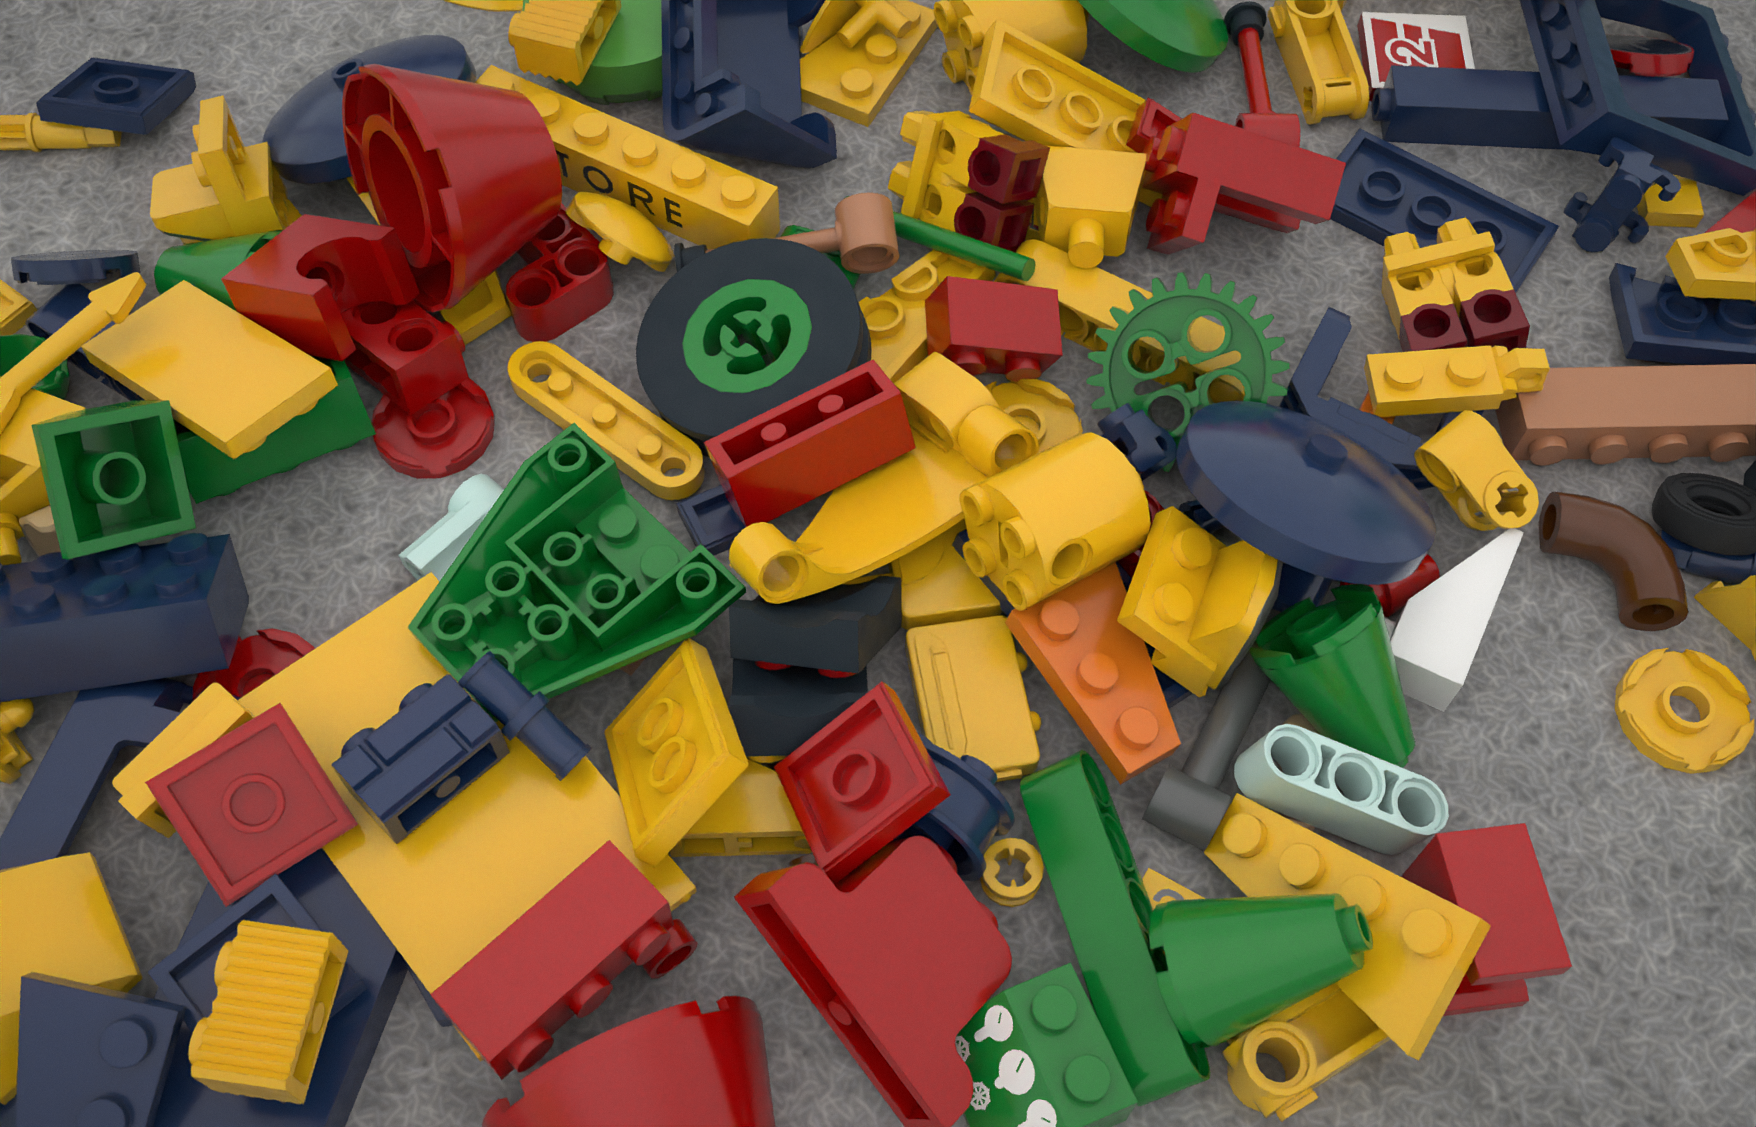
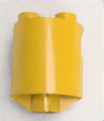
M940 0L934 4V17L944 35L947 52L942 54L944 71L954 84L964 81L971 95L974 89L985 34L996 19L1001 20L1077 63L1083 60L1087 49V29L1090 13L1078 0Z
M1092 432L1077 434L962 490L959 495L960 506L964 513L967 533L970 539L963 544L962 548L967 565L979 578L988 575L990 580L1003 592L1010 604L1019 611L1026 610L1137 551L1146 542L1151 524L1144 485L1135 467L1129 463L1125 455L1108 439Z

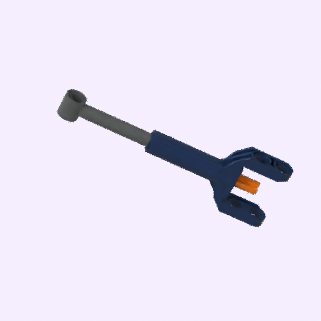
M1328 307L1289 382L1287 395L1283 396L1279 407L1320 420L1364 443L1393 464L1418 491L1435 487L1422 474L1414 458L1415 451L1423 445L1421 443L1422 438L1394 426L1393 423L1396 416L1378 417L1374 415L1369 390L1359 409L1330 397L1329 401L1318 397L1352 328L1351 316ZM1476 410L1473 412L1480 414L1482 416L1484 410ZM1462 412L1444 413L1435 434ZM1283 562L1278 597L1264 625L1282 611L1308 597H1311L1316 607L1320 606L1333 579L1303 571ZM1254 641L1251 647L1259 648L1256 641ZM1250 649L1228 683L1221 689L1182 770L1170 764L1168 765L1142 817V820L1203 851L1209 845L1232 797L1219 790V787L1271 681L1255 663L1250 654Z

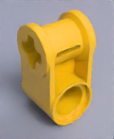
M1464 410L1414 453L1416 464L1422 474L1430 483L1437 487L1458 515L1459 520L1466 527L1476 531L1494 530L1497 527L1503 529L1520 528L1529 523L1535 516L1539 499L1534 483L1526 476L1505 448L1496 429L1480 414ZM1513 488H1517V489H1518L1517 491H1510V492H1508V490H1507V489H1513ZM1482 512L1483 514L1476 516L1474 513Z

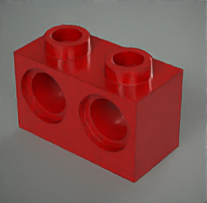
M414 300L407 305L370 302L357 305L341 313L356 347V350L344 359L346 365L409 415H413L458 386L465 379H469L462 356L466 348L460 333L448 321H438L417 305Z

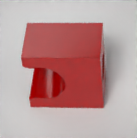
M308 214L302 215L221 278L238 313L308 355L343 361L356 350L341 315L342 312L357 305L370 302L407 305L420 294L395 228Z
M1525 823L1437 833L1402 874V878L1482 918L1491 925L1443 1016L1523 1006L1529 1001L1528 989L1524 979L1564 974L1572 967Z

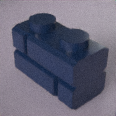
M447 674L434 685L424 683L412 689L401 701L399 712L379 728H365L354 734L343 746L341 757L331 765L351 795L372 816L391 840L398 844L510 752L497 724L471 699L469 694L451 675Z

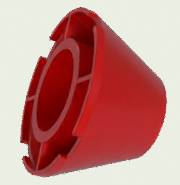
M379 64L358 67L360 73L347 77L342 98L344 140L357 195L369 192L380 226L395 228L420 291V294L413 299L414 302L428 312L451 309L558 215L562 202V179L552 138L536 107L525 95L518 91Z

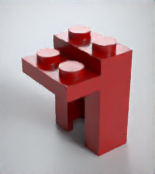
M1193 112L1158 132L1156 136H1151L1144 148L1143 153L1146 154L1144 170L1146 173L1141 188L1162 194L1161 199H1155L1147 216L1146 231L1151 232L1147 249L1169 255L1204 243L1213 211L1284 233L1298 230L1301 220L1313 224L1329 221L1346 163Z

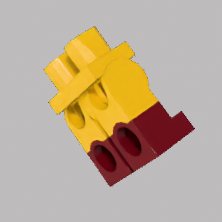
M924 110L907 112L903 118L900 135L904 142L916 147L913 161L898 162L891 171L888 189L903 200L900 213L1015 252L1021 243L1025 241L1035 205L1026 199L1037 197L1050 147L1033 140L1020 141L992 129L982 121L972 119V116L959 110L942 113Z
M1465 217L1445 222L1438 228L1437 244L1419 248L1415 235L1409 232L1386 237L1384 240L1381 292L1388 306L1390 318L1396 328L1403 352L1491 346V348L1494 346L1507 347L1508 352L1514 348H1526L1530 324L1498 254L1494 252L1495 244L1490 231L1477 234L1470 221Z

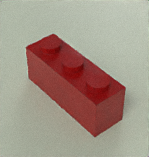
M874 359L704 442L724 494L745 527L754 523H767L916 448L901 392Z
M608 840L430 995L445 1016L501 1080L514 1069L519 1073L524 1072L546 1055L554 1043L552 1035L574 1015L578 1018L586 1017L607 999L613 989V985L610 982L632 962L637 966L643 965L665 946L670 937L668 930L674 925L669 901Z

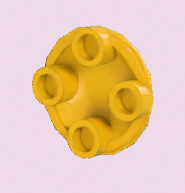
M580 191L573 197L565 210L568 217L584 228L594 230L602 237L598 245L600 250L621 264L628 265L632 258L635 257L652 269L665 272L674 258L673 249L660 230L640 211L622 201L603 194Z

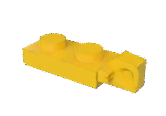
M1491 346L1368 354L1364 365L1373 413L1378 417L1499 409L1501 401L1516 398V393L1542 391L1546 376L1550 370L1545 349L1514 348L1508 352L1507 347L1494 346L1492 348Z

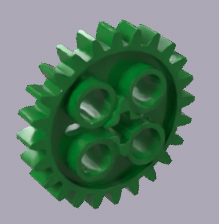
M1180 272L1175 280L1174 291L1168 292L1165 284L1160 278L1156 277L1152 279V298L1147 299L1136 289L1129 291L1130 301L1134 307L1130 313L1117 306L1111 307L1109 311L1119 324L1116 330L1097 328L1095 333L1108 343L1106 350L1088 353V358L1103 365V373L1087 378L1086 383L1104 387L1105 395L1096 399L1091 404L1092 409L1110 408L1111 412L1129 403L1135 413L1142 409L1158 427H1161L1152 417L1151 409L1153 402L1160 396L1168 395L1175 397L1184 407L1185 416L1183 422L1175 428H1162L1168 431L1173 437L1176 447H1178L1192 416L1205 406L1214 404L1210 397L1209 389L1211 382L1218 376L1231 375L1239 379L1245 391L1243 401L1268 404V396L1279 397L1287 395L1288 388L1272 381L1273 374L1290 369V362L1272 359L1271 356L1273 350L1286 342L1285 338L1277 336L1265 337L1263 330L1270 325L1275 317L1273 314H1268L1254 319L1250 312L1255 306L1258 297L1253 294L1244 299L1240 304L1233 301L1236 283L1233 281H1229L1218 294L1212 292L1211 274L1204 273L1197 289H1190L1185 272ZM1209 315L1221 321L1225 337L1221 346L1216 350H1200L1193 344L1190 330L1197 318ZM1142 337L1155 338L1164 348L1165 357L1163 364L1156 371L1142 370L1136 366L1133 360V347ZM1231 351H1238L1241 354L1240 361L1201 374L1195 379L1196 389L1189 390L1185 381H1179L1143 395H1138L1135 392L1137 384L1172 373L1180 367L1178 357L1186 356L1190 364H1198ZM1177 457L1174 461L1163 467L1165 472L1171 470Z

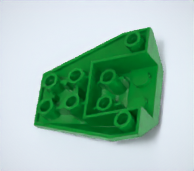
M573 423L523 462L413 618L408 629L457 683L481 657L491 651L495 655L494 658L534 696L540 691L550 699L697 635L729 608L730 605L746 593V587L702 544L690 552L623 488L616 462L580 427ZM463 688L494 722L499 721L469 691Z

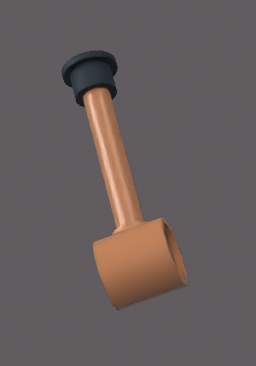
M858 193L841 200L835 207L836 221L833 228L771 238L804 244L820 253L840 251L842 266L850 272L859 274H870L892 267L899 259L892 202L888 197L878 193ZM676 243L674 245V256L677 272L694 259L714 249L708 250L705 244L685 248L682 243Z

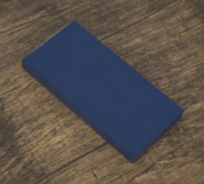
M1360 128L1336 158V160L1345 162L1346 166L1330 217L1331 220L1384 246V240L1387 236L1409 232L1415 235L1419 248L1437 244V230L1445 222L1466 217L1477 234L1490 231L1495 244L1494 252L1498 254L1515 293L1518 292L1559 228L1558 225Z

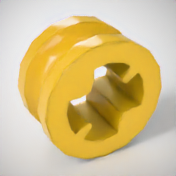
M1012 837L998 840L989 846L983 855L986 861V870L980 878L982 890L988 898L998 905L1007 907L1021 906L1032 900L1040 888L1044 871L1041 855L1036 848L1023 839ZM1005 858L1009 866L1012 864L1013 858L1023 862L1026 865L1022 876L1025 884L1017 887L1013 879L1011 880L1010 887L998 882L1000 866L997 862Z

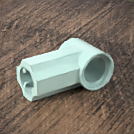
M478 474L463 482L450 499L448 513L399 554L403 566L413 575L416 581L432 572L440 582L504 491L488 475Z

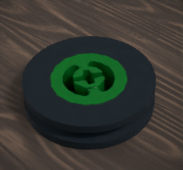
M769 238L749 239L718 247L699 256L681 268L666 282L652 300L642 320L637 337L636 364L641 384L661 418L699 446L702 455L710 458L704 444L705 441L871 361V337L851 283L841 269L827 256L804 244L793 241ZM740 334L743 335L746 341L742 345H740L737 339ZM765 354L768 355L771 364L766 366L762 358Z

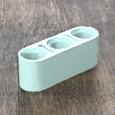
M1284 724L1276 726L1240 754L1234 765V777L1238 788L1248 799L1266 808L1383 854L1395 855L1402 853L1435 835L1445 827L1449 817L1448 803L1443 792L1434 782L1426 777L1296 725ZM1272 758L1278 762L1283 772L1274 765ZM1336 785L1343 791L1344 796L1337 789Z

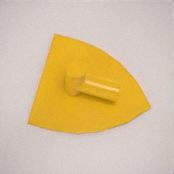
M825 0L810 25L800 51L803 54L809 53L836 34L847 47L852 48L877 22L899 39L908 32L912 22L887 0Z

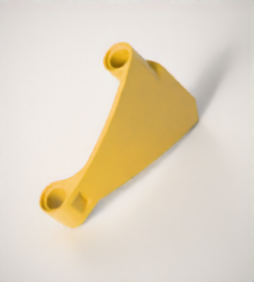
M933 352L894 383L901 392L916 448L835 488L796 542L788 539L773 524L765 522L754 523L742 529L734 538L730 547L729 565L765 601L774 604L785 603L819 593L863 576L906 555L963 520L964 513L959 501L961 491L1036 455L1039 447L1037 436L1032 430L1001 410L995 398L978 379L940 353Z

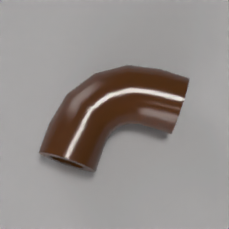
M1551 492L1547 496L1539 518L1541 551L1587 560L1604 570L1613 581L1616 591L1618 617L1623 625L1640 631H1659L1677 626L1686 619L1689 613L1686 589L1672 549L1649 523L1620 505L1590 496L1563 492Z

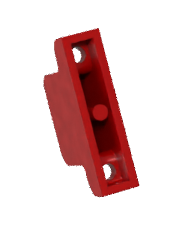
M913 836L889 842L838 883L832 882L823 870L809 862L764 872L753 878L734 896L735 900L904 1127H952L967 1110L973 1097L972 1076L968 1066L956 1050V1036L1004 983L1012 965L1011 951L1007 941L998 930L999 926L996 917L988 907L976 900L957 874V865L952 856L932 840L923 836Z

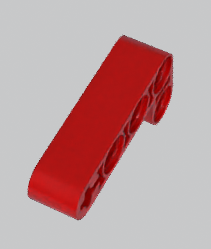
M562 203L556 218L517 251L528 265L511 276L506 284V296L515 328L522 338L531 342H548L559 337L605 308L611 302L614 295L608 256L600 250L598 246L600 242L586 228L568 217L565 211L567 208Z

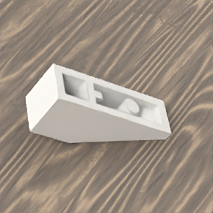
M1515 528L1508 529L1408 599L1395 622L1385 618L1403 694L1443 712L1446 710L1464 684L1524 532Z

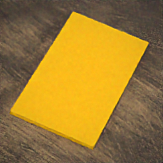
M432 572L420 578L417 582L238 700L255 717L278 703L283 705L358 823L357 826L322 847L430 994L608 840L669 901L671 912L682 903L689 901L690 897L697 892L695 885L669 854L656 867L635 857L621 798L586 755L560 781L555 777L556 774L517 737L510 741L503 735L510 753L398 844L391 840L372 816L351 795L331 765L341 757V750L345 743L357 732L371 727L377 729L397 714L401 701L415 687L424 683L434 685L445 675H449L408 629L413 618L439 583V580ZM500 721L495 722L500 730L504 727ZM459 1032V1034L462 1036V1038L474 1052L479 1061H483L484 1059L478 1054V1052Z

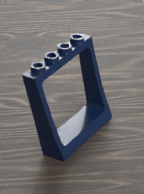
M1520 0L1561 147L1567 150L1602 155L1613 137H1618L1654 155L1651 163L1674 175L1741 196L1756 188V113L1748 107L1741 87L1742 75L1734 68L1727 49L1729 44L1728 37L1721 32L1712 8L1689 0ZM1601 18L1666 33L1674 37L1678 43L1694 48L1690 69H1687L1689 77L1695 79H1718L1728 116V122L1715 143L1639 113L1628 105Z

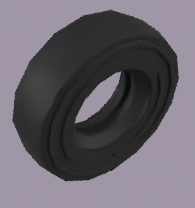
M1680 473L1668 476L1660 485L1653 500L1651 511L1653 520L1664 532L1685 544L1704 551L1723 555H1750L1756 553V492L1722 477L1702 473Z

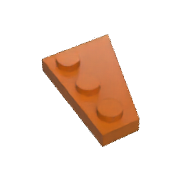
M1114 562L1024 611L1011 610L1005 624L1121 785L1171 756L1181 745L1153 664L1150 663L1151 659L1144 640L1117 622L1127 592L1117 564Z

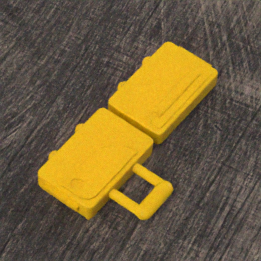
M964 518L942 534L888 563L890 573L858 577L843 584H859L870 581L880 575L901 578L902 628L908 630L905 637V652L922 735L928 738L934 745L952 753L958 758L962 755H969L983 761L996 773L998 778L996 782L1020 779L1022 775L1032 774L1037 770L1040 751L1035 732L1040 729L1042 720L1038 713L1030 711L1021 674L1026 670L1028 660L1024 654L1016 652L1012 632L1005 624L1007 618L1001 615L1000 602L982 580L970 570L966 561L952 546L957 533L967 529Z

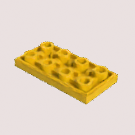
M185 280L128 315L123 323L114 324L81 346L91 364L143 399L169 400L174 420L232 459L260 447L268 435L295 416L312 410L320 398L338 386L330 367Z

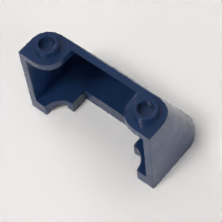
M661 0L663 128L667 137L690 149L806 169L815 168L836 159V132L832 121L816 112L802 116L799 27L816 17L825 0Z

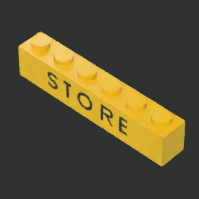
M490 65L476 80L477 84L518 91L532 102L544 120L552 138L559 161L563 186L577 192H593L622 201L640 211L656 227L697 245L705 244L708 250L749 239L775 238L779 233L780 217L777 186L496 66Z

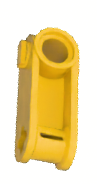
M1275 0L1273 7H1270L1267 17L1307 124H1318L1322 118L1348 115L1352 120L1364 118L1369 105L1368 82L1337 0Z
M1334 983L1227 1040L1229 1046L1222 1051V1055L1228 1062V1082L1234 1095L1245 1106L1261 1112L1265 1119L1276 1114L1280 1121L1283 1122L1318 1099L1313 1089L1388 1042L1391 1038ZM1267 1053L1274 1056L1284 1068L1285 1082H1274L1266 1078L1258 1068L1256 1054Z

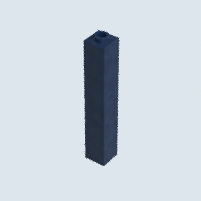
M1391 65L1384 87L1376 88L1373 95L1372 119L1373 121H1380L1382 138L1387 142L1567 150L1559 144L1540 72ZM1618 75L1628 105L1639 113L1714 143L1728 122L1718 79Z

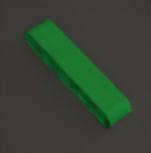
M1081 750L1022 778L1020 781L1022 799L1092 1004L1103 1031L1138 1101L1137 1106H1143L1208 1080L1210 1078V1067L1205 1049H1200L1201 1042L1190 1045L1183 1039L1172 1021L1160 993L1155 974L1168 970L1164 946L1150 950L1149 926L1153 908L1109 789L1096 762L1086 751Z

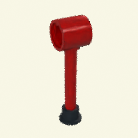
M1246 1L1238 3L1227 11L1224 22L1227 32L1232 35L1233 43L1240 50L1250 113H1239L1235 126L1300 147V122L1298 115L1275 113L1272 111L1260 44L1264 37L1263 28L1267 21L1266 11L1262 5L1256 2Z

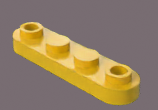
M543 341L531 342L521 346L511 355L507 366L512 388L520 399L563 430L575 423L616 462V466L620 471L652 494L666 500H680L691 496L700 488L705 477L703 455L699 446L687 436L555 344ZM539 375L549 376L544 382L532 381ZM674 468L684 471V473L678 476L669 477L664 475L668 470Z

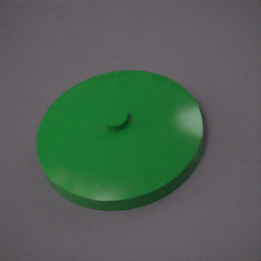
M1078 0L1090 15L1123 43L1156 63L1177 71L1189 73L1205 71L1227 47V27L1214 0Z

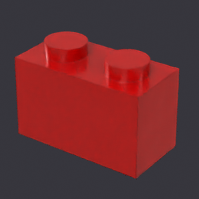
M947 276L925 300L928 356L933 352L940 353L972 376L984 372L1004 374L1006 379L1018 382L1020 379H1037L1063 356L1058 289Z

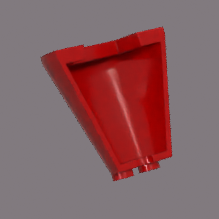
M723 996L716 1001L720 1011L702 1014L697 1001L694 1000L639 1017L567 1050L520 1080L525 1095L512 1106H510L507 1097L496 1100L485 1114L482 1127H775L762 1018L755 1002L741 996Z

